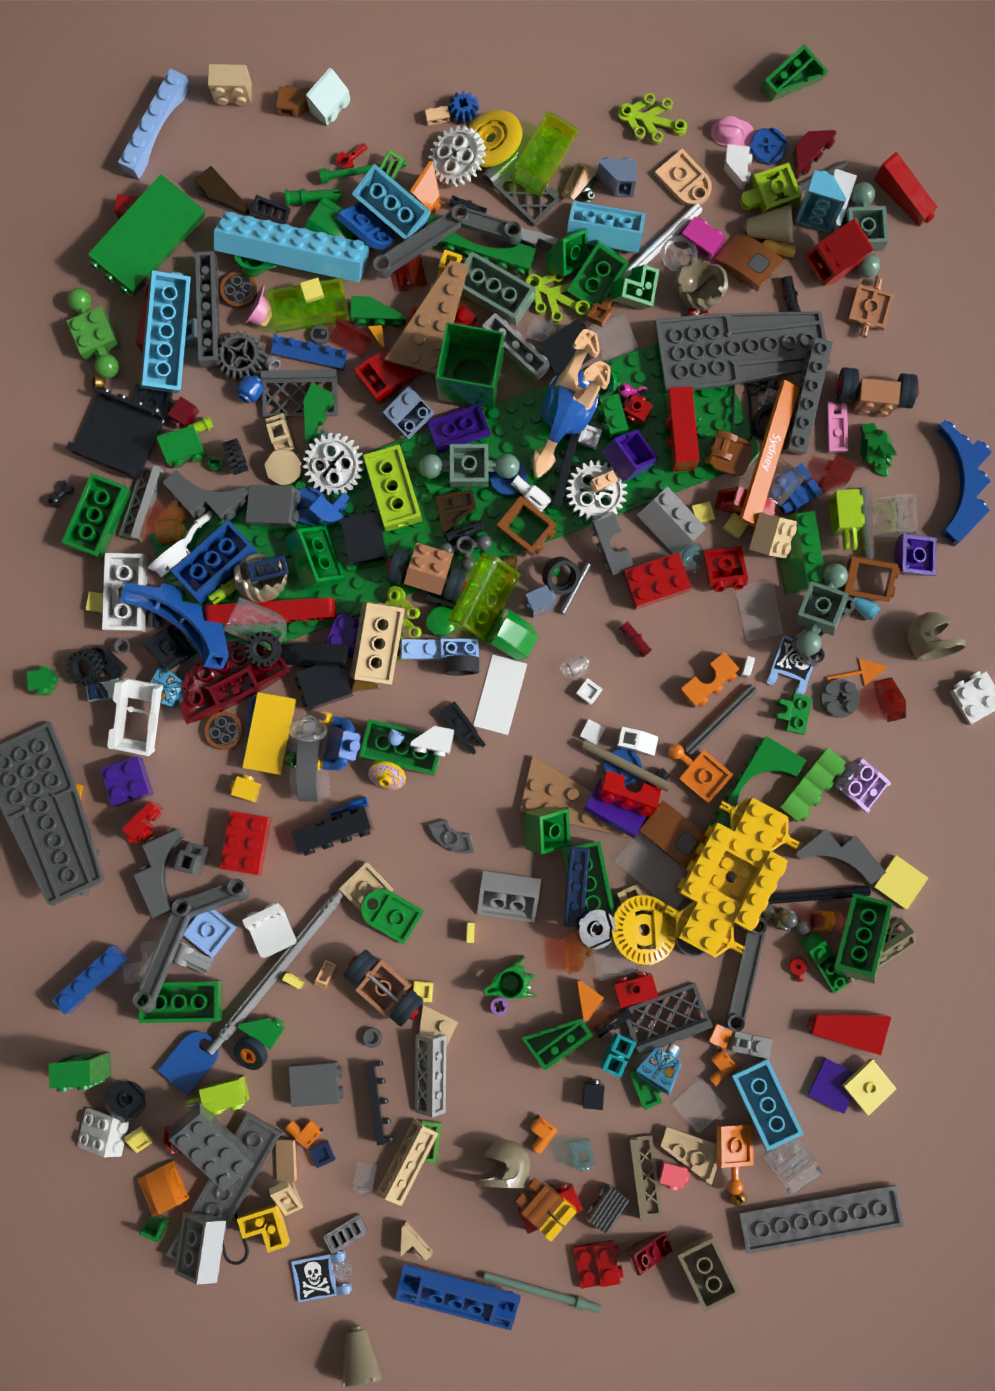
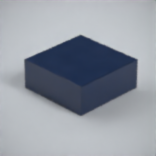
M329 1141L309 1149L317 1168L336 1160Z

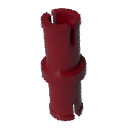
M629 621L619 628L630 641L628 643L630 645L633 644L642 657H645L652 651L642 639V634H638Z

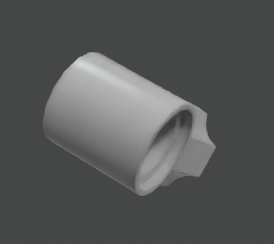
M180 942L173 962L184 967L188 966L205 975L210 970L214 961L213 958L196 951L194 947Z

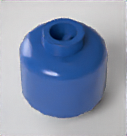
M245 375L236 387L238 398L247 404L250 402L255 403L264 390V386L261 384L262 380L256 375Z

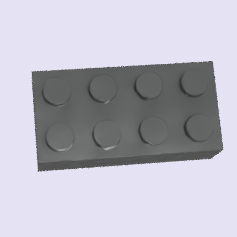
M200 1102L169 1128V1141L223 1192L255 1166L253 1153Z

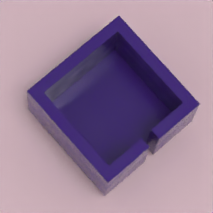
M638 429L614 438L602 451L623 482L646 473L659 460Z
M137 756L100 769L111 806L118 807L133 802V799L139 800L154 795L143 758Z

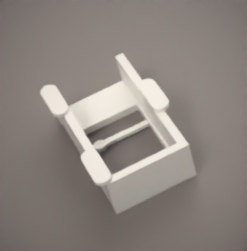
M129 678L115 683L113 701L117 703L114 728L109 730L107 744L109 749L145 756L155 752L163 685ZM128 697L151 702V710L146 711L132 706L127 707ZM127 710L129 712L149 714L147 742L124 738Z

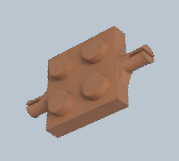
M876 276L873 286L862 284L857 286L847 321L862 326L859 334L860 337L867 338L869 328L884 331L895 294L886 292L881 288L883 277Z

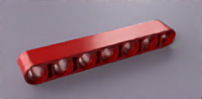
M334 598L203 606L204 621L222 623L223 626L336 619Z

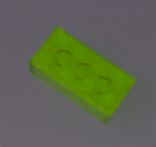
M547 111L515 164L510 179L542 197L574 143L580 129L552 112Z
M343 278L320 281L325 298L306 303L301 285L268 290L276 332L283 333L313 328L317 325L325 326L350 322Z
M482 553L448 621L471 637L486 641L521 574L498 557Z

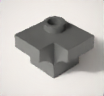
M189 842L184 850L177 848L171 867L200 876L209 848Z

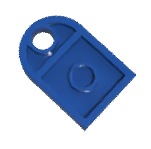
M361 202L340 211L336 217L358 238L372 248L379 250L388 249L394 240L392 230Z
M198 1031L187 1035L158 1069L164 1077L187 1096L218 1059L219 1048L212 1055L200 1046V1041L203 1038L208 1039L210 1045L215 1041V1038L206 1032Z

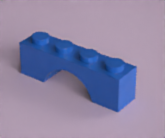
M117 945L110 946L52 1001L64 1015L72 1013L99 984L118 971L130 959Z

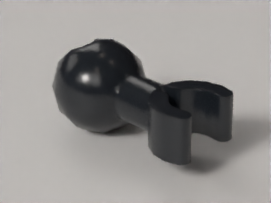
M770 378L765 383L760 384L756 381L749 383L750 387H757L755 391H751V396H755L759 391L765 390L769 393H774L780 387L779 381L775 378Z
M63 480L60 484V490L57 493L48 495L47 504L52 508L59 507L62 503V498L66 494L74 492L73 486L69 489H64L67 482Z

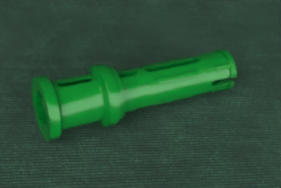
M304 188L297 191L285 189L286 206H290V204H302L304 206L307 202H320L323 198H327L330 201H342L341 188L306 191Z

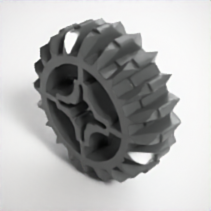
M238 330L235 336L230 332V338L228 339L223 336L224 343L218 342L220 347L218 348L220 353L218 356L220 360L216 364L220 368V372L225 374L228 379L232 377L233 381H236L238 377L241 380L245 375L250 376L253 374L257 376L256 370L262 371L260 364H264L265 360L263 358L266 356L258 338L255 339L253 334L248 336L246 331L241 335ZM250 347L255 352L253 360L248 356ZM227 353H230L232 357L230 366L226 363Z

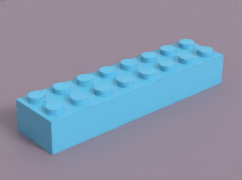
M225 212L214 230L215 251L359 283L368 264L369 246L360 240H350L342 236H332L324 232H314L306 228H296L288 224H278L270 220H260L252 216L238 215L234 212Z

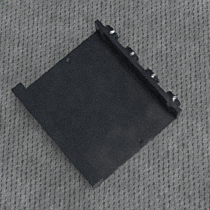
M93 387L92 389L97 393L76 442L72 443L69 441L66 449L73 454L140 479L166 418L158 408L151 406L149 409L144 407L145 404L140 401L134 400L132 402L122 394L117 393V396L111 394V391L107 388L101 387L98 389Z

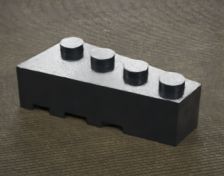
M362 806L358 808V811H347L342 813L340 817H330L321 821V823H313L293 830L292 835L298 854L304 853V856L316 853L315 849L322 847L323 850L334 847L333 843L341 841V844L352 841L354 836L359 835L362 838L371 835L370 831L374 830L368 808Z

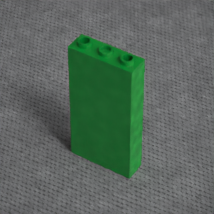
M160 174L88 253L89 264L96 271L100 270L103 272L104 277L109 282H115L125 295L129 294L134 297L148 282L152 270L158 271L205 218V210Z

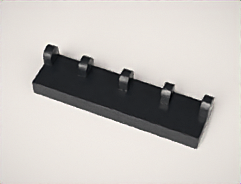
M577 433L565 434L563 437L564 440L569 441L567 451L560 450L559 455L565 457L562 469L555 468L554 473L561 476L558 487H550V491L556 492L554 503H549L547 505L548 508L559 511L561 509L579 440V434Z
M383 1061L366 1064L377 1146L394 1141L393 1137L385 1136L384 1124H390L391 1119H383L381 1104H387L388 1099L380 1100L378 1084L386 1083L385 1079L378 1080L376 1066H382Z

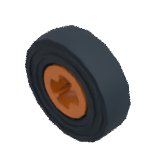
M251 1036L242 1037L233 1048L236 1060L243 1067L250 1070L260 1069L268 1059V1052L265 1046Z

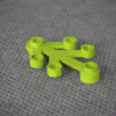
M647 93L643 100L633 105L625 103L618 108L619 119L629 123L634 132V137L638 140H642L645 137L646 131L638 125L635 119L644 123L652 137V142L656 145L662 143L663 134L657 131L653 124L672 129L675 136H683L686 133L687 123L684 120L678 119L673 121L656 116L672 109L673 101L670 98H664L662 104L645 113L639 112V110L654 104L655 96L652 93ZM647 98H651L652 101L649 102V101H647L646 99H647ZM641 131L643 134L638 135L637 132ZM659 136L661 139L656 140L654 137Z
M531 274L526 277V283L535 282L537 284L535 286L536 297L534 299L536 304L535 312L538 315H543L546 312V305L542 302L540 294L542 292L547 295L553 323H560L563 317L559 311L557 301L575 310L576 315L579 317H585L590 311V305L587 301L580 300L576 302L561 294L568 292L567 288L570 283L552 288L545 285L551 282L561 284L564 281V276H561L560 280L555 278L558 274L544 277ZM542 306L544 310L539 311L537 308ZM584 308L586 311L581 313L579 309ZM559 315L560 319L556 320L554 316Z
M399 586L389 588L385 604L402 606L407 611V616L410 619H417L420 616V610L413 607L405 599L404 590ZM412 610L415 611V616H414V617H413L412 614H411V613H412ZM404 616L402 625L408 630L409 636L411 638L420 637L421 629L415 627ZM401 628L400 640L403 639L402 628ZM414 629L417 631L416 635L413 634ZM397 652L396 660H401V655L398 656Z

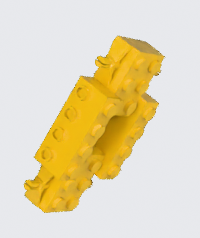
M753 797L746 798L736 806H731L724 801L721 802L722 805L719 808L730 815L729 828L720 823L708 826L704 834L707 837L706 840L698 845L695 851L698 854L696 859L689 862L686 868L689 871L686 878L682 877L677 885V888H679L678 893L693 902L682 910H676L667 905V909L664 911V913L671 915L675 919V937L714 958L728 949H733L740 954L743 953L737 947L744 950L745 946L734 940V924L747 931H752L756 928L762 911L764 912L768 905L769 897L776 890L777 882L787 868L788 860L772 851L782 844H787L796 849L800 843L788 835V816ZM729 871L736 874V880L733 883L726 880V874Z

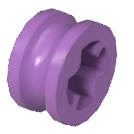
M496 997L491 1002V1010L495 1015H503L508 1010V1003L504 998ZM496 1001L497 1003L498 1001L503 1002L505 1007L503 1011L501 1009L500 1012L496 1011V1006H494Z

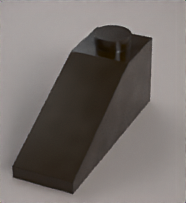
M212 166L208 167L194 179L197 185L195 189L202 197L206 196L209 201L248 215L250 213L247 204Z

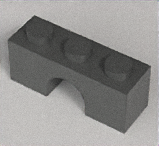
M611 511L591 519L592 525L589 527L593 537L596 536L599 542L596 546L599 554L603 553L605 560L602 562L606 572L609 571L612 575L634 567L627 548L612 549L610 546L612 536L621 532L615 513Z

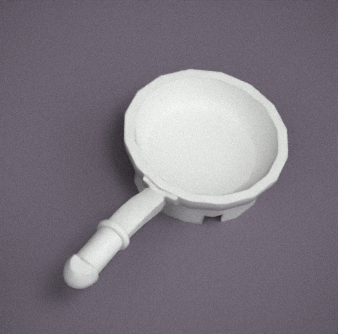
M208 511L197 520H194V524L187 532L185 538L161 554L148 568L156 571L160 577L170 572L182 561L181 559L186 558L190 554L186 548L187 544L190 543L197 528H201L203 524L213 517V513Z

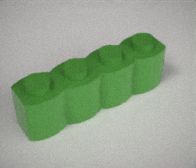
M825 748L778 808L796 823L800 820L802 822L805 821L810 814L808 811L812 805L815 807L822 799L820 797L824 790L827 792L833 786V778L836 775L839 777L844 772L846 761L830 748Z

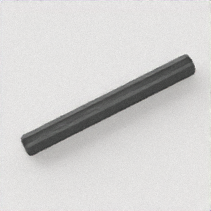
M749 684L684 747L685 752L688 755H692L757 692V689L752 684Z

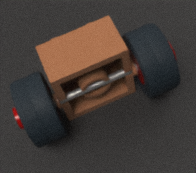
M843 367L835 385L837 401L853 403L852 412H858L859 415H869L870 413L877 414L878 417H887L891 415L896 407L911 409L919 394L918 376L901 373L897 382L862 378L859 383V370Z
M416 543L410 564L408 565L410 552L398 548L394 550L392 558L388 559L386 569H388L386 581L401 585L404 575L407 573L404 581L406 585L439 595L442 593L443 586L446 585L443 598L446 600L458 602L461 592L465 593L468 583L465 581L466 569L452 566L449 578L447 577L453 553Z
M365 949L358 957L354 956L347 964L349 967L344 972L343 977L353 986H356L365 977L355 991L384 1016L389 1013L395 1004L398 1005L389 1016L398 1026H403L408 1019L412 1021L419 1012L417 1008L422 1004L423 998L411 990L402 1000L401 997L412 984L384 959L372 971H369L377 962V958Z

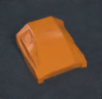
M174 1160L137 1179L148 1203L151 1218L189 1199L183 1178Z

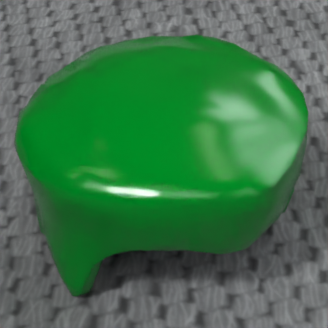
M436 607L428 613L426 626L434 636L445 637L455 630L457 620L456 614L452 609Z

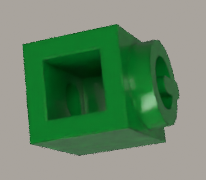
M47 666L37 667V670L27 671L28 691L33 692L35 696L53 694V690H56V685L59 682L55 671Z

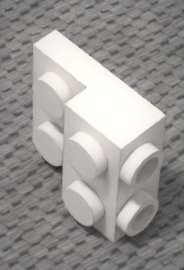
M980 671L969 676L971 680L966 683L964 680L953 685L955 689L950 691L951 696L969 725L995 711V685L987 671L982 674Z

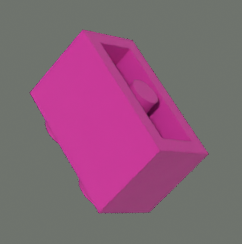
M695 216L682 232L680 241L708 261H711L723 245L725 236H723L720 230L710 227L704 219H699Z

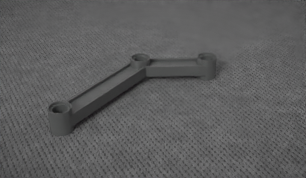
M458 204L450 212L384 255L377 256L373 261L376 275L379 278L386 279L392 272L460 228L473 230L515 245L522 239L521 226L516 221H507ZM460 214L465 215L463 218H457ZM511 231L517 232L514 235L509 234ZM381 265H386L384 269H379Z
M726 874V880L730 883H733V881ZM761 915L759 917V921L762 924L761 930L757 932L754 929L752 931L746 930L743 943L745 949H742L743 953L740 956L729 1009L725 1019L726 1026L734 1032H740L745 1027L767 930V922ZM734 1017H738L740 1024L738 1027L733 1028L731 1020Z
M232 879L227 884L174 901L171 914L146 973L132 999L134 1006L141 1012L150 1013L156 1007V999L190 919L227 904L247 899L249 889L241 879ZM242 887L239 892L235 893L237 888ZM186 907V910L180 913V910ZM147 998V1002L141 1006L142 1001Z

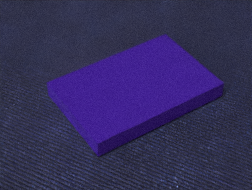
M470 406L426 422L437 454L450 450V444H467L491 436L480 406Z
M600 778L584 810L634 839L646 816L597 799Z

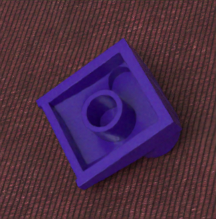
M909 534L899 535L895 543V563L900 568L899 574L936 576L937 538Z
M338 612L326 643L348 645V657L353 659L359 620Z

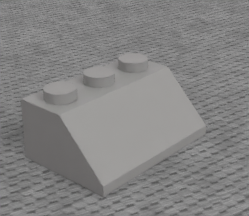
M668 486L636 515L672 554L680 553L706 529Z
M483 871L477 915L535 923L541 879Z
M191 1212L183 1213L174 1274L196 1285L217 1283L223 1251L224 1233L226 1231V1220L212 1215Z

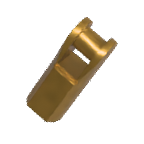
M765 240L763 242V245L780 257L794 258L796 246L778 243L773 240Z

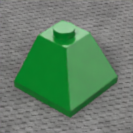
M583 228L560 239L546 253L548 272L566 276L581 267L588 255L587 228Z

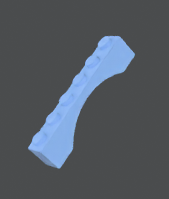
M171 68L169 69L118 161L124 173L138 180L142 176L148 165L152 147L162 125L170 113L183 102L190 89V84L185 75Z

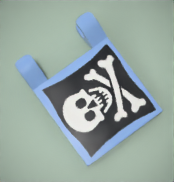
M783 635L766 683L774 685L779 673L798 680L799 684L795 693L803 695L813 667L807 665L793 649V638ZM817 654L811 655V658L816 660Z
M338 1251L333 1255L331 1253L291 1262L298 1302L350 1293L352 1290L350 1283L336 1286L332 1264L344 1261L346 1258L345 1251Z

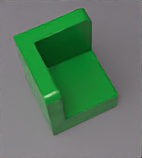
M150 1213L139 1235L157 1243L163 1237L170 1218L161 1214L151 1218Z

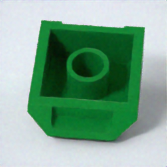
M327 198L320 200L305 226L310 231L324 232L332 236H342L350 240L355 236L352 231L336 218L343 209Z
M502 609L485 643L519 661L528 658L538 639L535 627L509 609Z

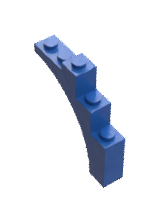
M944 420L935 431L946 442L953 454L960 482L956 509L941 535L953 546H956L990 511L987 504L976 497L991 482L988 479V475L977 468L992 451L989 450L990 448L986 443L979 440L972 444L966 435L956 430L953 423Z
M124 582L119 594V602L136 605L162 616L178 627L191 640L201 656L204 667L223 669L229 656L223 624L204 621L201 605L182 602L180 586L161 583L160 587L156 588Z

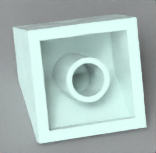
M331 68L324 73L306 94L310 113L326 126L330 122L335 121L341 109L346 108L350 102L349 90Z

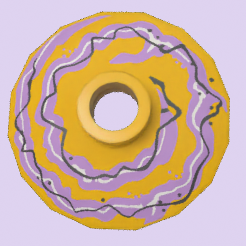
M376 762L371 765L368 771L370 780L381 789L397 790L406 781L404 771L391 762Z

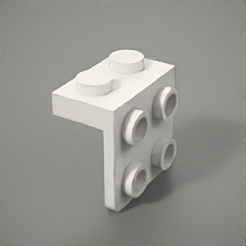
M271 903L265 906L264 910L252 912L247 915V918L242 920L245 928L250 931L258 953L262 958L269 957L296 943V937L284 908L278 903Z
M87 1108L84 1113L77 1145L81 1149L102 1157H121L129 1121L123 1123L109 1114Z

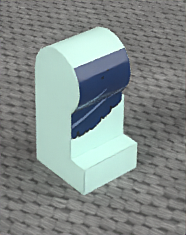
M117 678L87 685L88 702L112 700L114 685L122 680Z

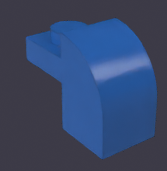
M344 492L330 504L320 495L304 513L320 525H331L343 517L341 512L347 507L346 501L350 497Z

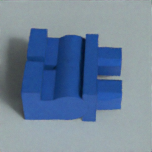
M802 463L779 479L768 492L774 500L782 496L785 502L780 504L779 508L784 515L791 511L793 513L796 512L798 509L819 498L823 493L814 479L808 482L812 476Z

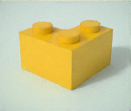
M276 1203L243 1213L237 1218L242 1239L262 1233L267 1253L287 1247L290 1242L282 1211Z

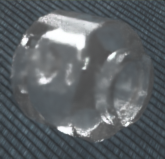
M574 653L563 660L561 666L562 674L566 679L576 681L589 673L590 661L587 656Z

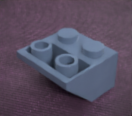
M611 157L599 159L597 179L614 197H633L636 184L637 160H632L631 158L613 159Z
M408 385L403 386L378 413L395 430L409 440L435 412Z

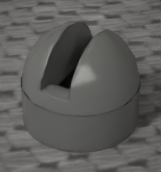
M121 638L115 642L114 648L116 652L124 654L129 651L130 643L128 640ZM124 641H125V642L127 643V645L124 646V647L122 648V650L120 651L118 648H119V647L124 643Z

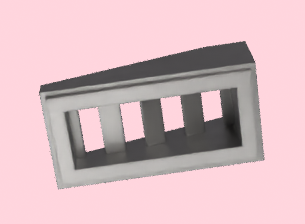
M360 1214L325 1233L323 1238L333 1255L369 1233ZM354 1222L357 1223L361 1232L357 1233L353 1225ZM348 1226L353 1234L352 1237H350L349 1233L346 1230V1227ZM342 1231L346 1239L345 1241L342 1240L338 1232ZM333 1235L335 1236V1238H336V1240H337V1242H338V1245H335V1243H334V1241L332 1240L331 1236H333Z

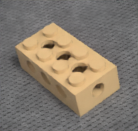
M363 600L350 673L353 679L392 685L405 608ZM381 619H383V620H384L383 626L380 627V628H378V627H377L378 621L381 620ZM380 638V644L374 647V641ZM377 657V663L371 665V660Z

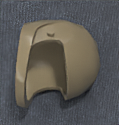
M926 612L917 616L910 623L906 631L907 643L917 660L928 661L943 658L960 652L966 647V640L964 639L941 640L938 638V635L944 632L952 623L948 617L938 612Z
M505 1139L495 1141L486 1150L483 1157L496 1162V1171L491 1178L474 1180L475 1186L525 1188L531 1167L529 1154L515 1141Z

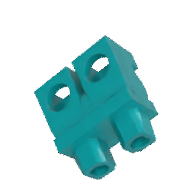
M614 1032L600 1062L602 1070L621 1078L628 1063L624 1059L630 1058L636 1042Z

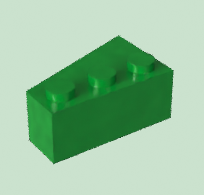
M804 44L763 81L759 89L772 102L822 81L827 75L828 70Z
M579 1019L522 1037V1039L544 1071H548L594 1036L583 1020Z

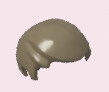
M692 257L685 267L681 266L676 272V292L682 302L693 309L708 310L721 300L728 288V277L723 267L718 264H707L706 260L697 262Z
M253 553L244 557L234 569L236 589L245 599L256 603L275 599L287 584V574L251 582L246 563L269 557L261 553ZM279 560V561H276V562H277L278 570L281 571V570H282V566H281V562H280V560ZM270 562L271 572H275L273 562ZM262 564L263 572L267 573L266 565ZM258 565L254 566L256 575L260 574Z

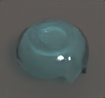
M699 543L688 545L681 554L684 569L692 574H696L700 568L696 562L698 558H702L700 553L702 545Z

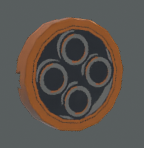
M234 271L223 278L220 284V293L228 306L233 308L247 307L255 301L257 285L253 277L245 275L242 271Z
M218 712L212 715L205 726V737L208 743L221 750L237 746L244 734L241 720L229 712Z

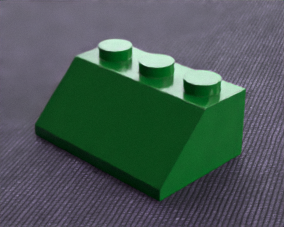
M327 526L296 529L285 537L303 591L318 589L345 578Z

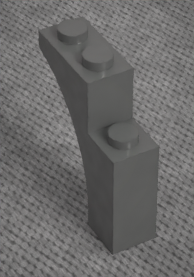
M177 470L163 481L167 490L195 520L204 515L210 508L225 523L227 520H231L241 508L247 507L249 492L244 487L226 492L205 490L190 483Z
M175 827L165 831V835L162 837L154 836L146 840L147 844L142 846L151 867L149 865L138 869L139 873L134 875L152 918H157L172 911V903L168 895L166 883L167 866L175 847L185 837L181 829L176 830Z
M817 829L810 835L811 839L808 842L802 841L799 843L796 851L793 853L797 860L811 856H823L838 860L853 869L867 885L873 884L886 873L857 836L850 837L848 835L840 841L841 845H839L827 829Z

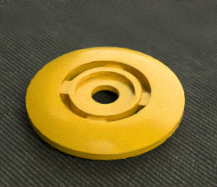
M491 110L477 116L467 126L468 129L472 128L484 140L483 145L486 149L483 152L486 156L481 159L485 164H479V167H493L505 162L516 152L522 140L521 124L518 118L508 111ZM491 134H495V135H496V138H495L494 141H492V142H487V141H486V138H487L489 135H491Z
M639 895L625 900L616 909L613 915L616 931L614 932L611 927V935L617 950L627 960L640 965H649L663 960L672 951L677 938L675 937V919L671 915L664 913L667 905L661 900L648 895ZM636 911H647V912L651 913V915H648V914H640V915H637V916H636V915H635V912H636ZM641 924H646L649 927L648 935L642 936L639 933V926ZM652 944L654 946L651 949L637 948V945L647 946Z

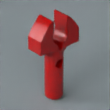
M362 143L349 154L341 151L337 156V166L342 161H347L341 169L354 168L353 160L367 150V145Z

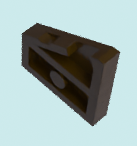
M473 489L435 497L443 533L447 532L476 509Z

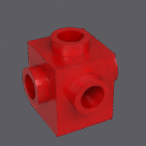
M633 394L631 399H626L622 407L628 422L643 426L652 411L653 405L647 402L648 400L645 397Z

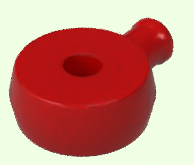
M795 957L789 962V970L793 975L797 976V982L804 981L802 975L807 970V963L801 957Z

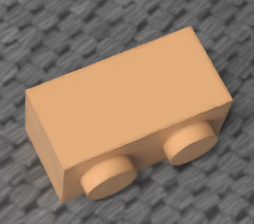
M448 106L425 110L428 126L450 122Z
M612 470L592 479L590 485L594 493L616 484L618 479Z

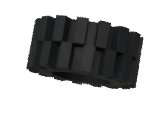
M235 438L222 443L233 474L237 475L248 471L247 462L238 439Z
M269 632L253 634L248 639V643H246L245 652L248 655L247 658L257 666L264 667L276 663L282 652V644L279 642V638ZM262 641L269 643L271 646V652L266 657L260 656L256 650L257 645Z
M85 649L75 652L67 659L70 663L66 664V667H69L66 673H70V680L74 678L73 682L75 684L79 683L78 685L80 686L96 682L102 677L100 675L104 673L101 670L104 668V664H100L103 660L102 658L98 659L99 654H94L93 650ZM82 660L88 663L90 667L89 674H85L81 670L80 663Z

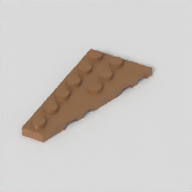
M450 260L384 359L386 362L436 375L446 322L454 323L469 265Z
M532 756L520 807L521 813L537 808L566 807L569 808V823L572 825L633 839L584 810L592 794L591 791Z

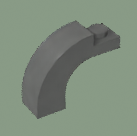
M320 733L300 734L296 763L298 802H318L320 788L318 778Z

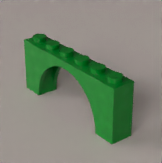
M768 736L763 737V739L759 738L754 745L756 751L753 756L749 755L744 762V765H746L744 771H739L734 781L737 783L734 788L730 787L724 797L727 799L725 802L731 806H736L744 785L758 774L779 772L793 778L797 777L806 759ZM718 806L714 813L717 815L714 821H709L705 831L709 825L713 826L715 823H720L729 828L730 815Z

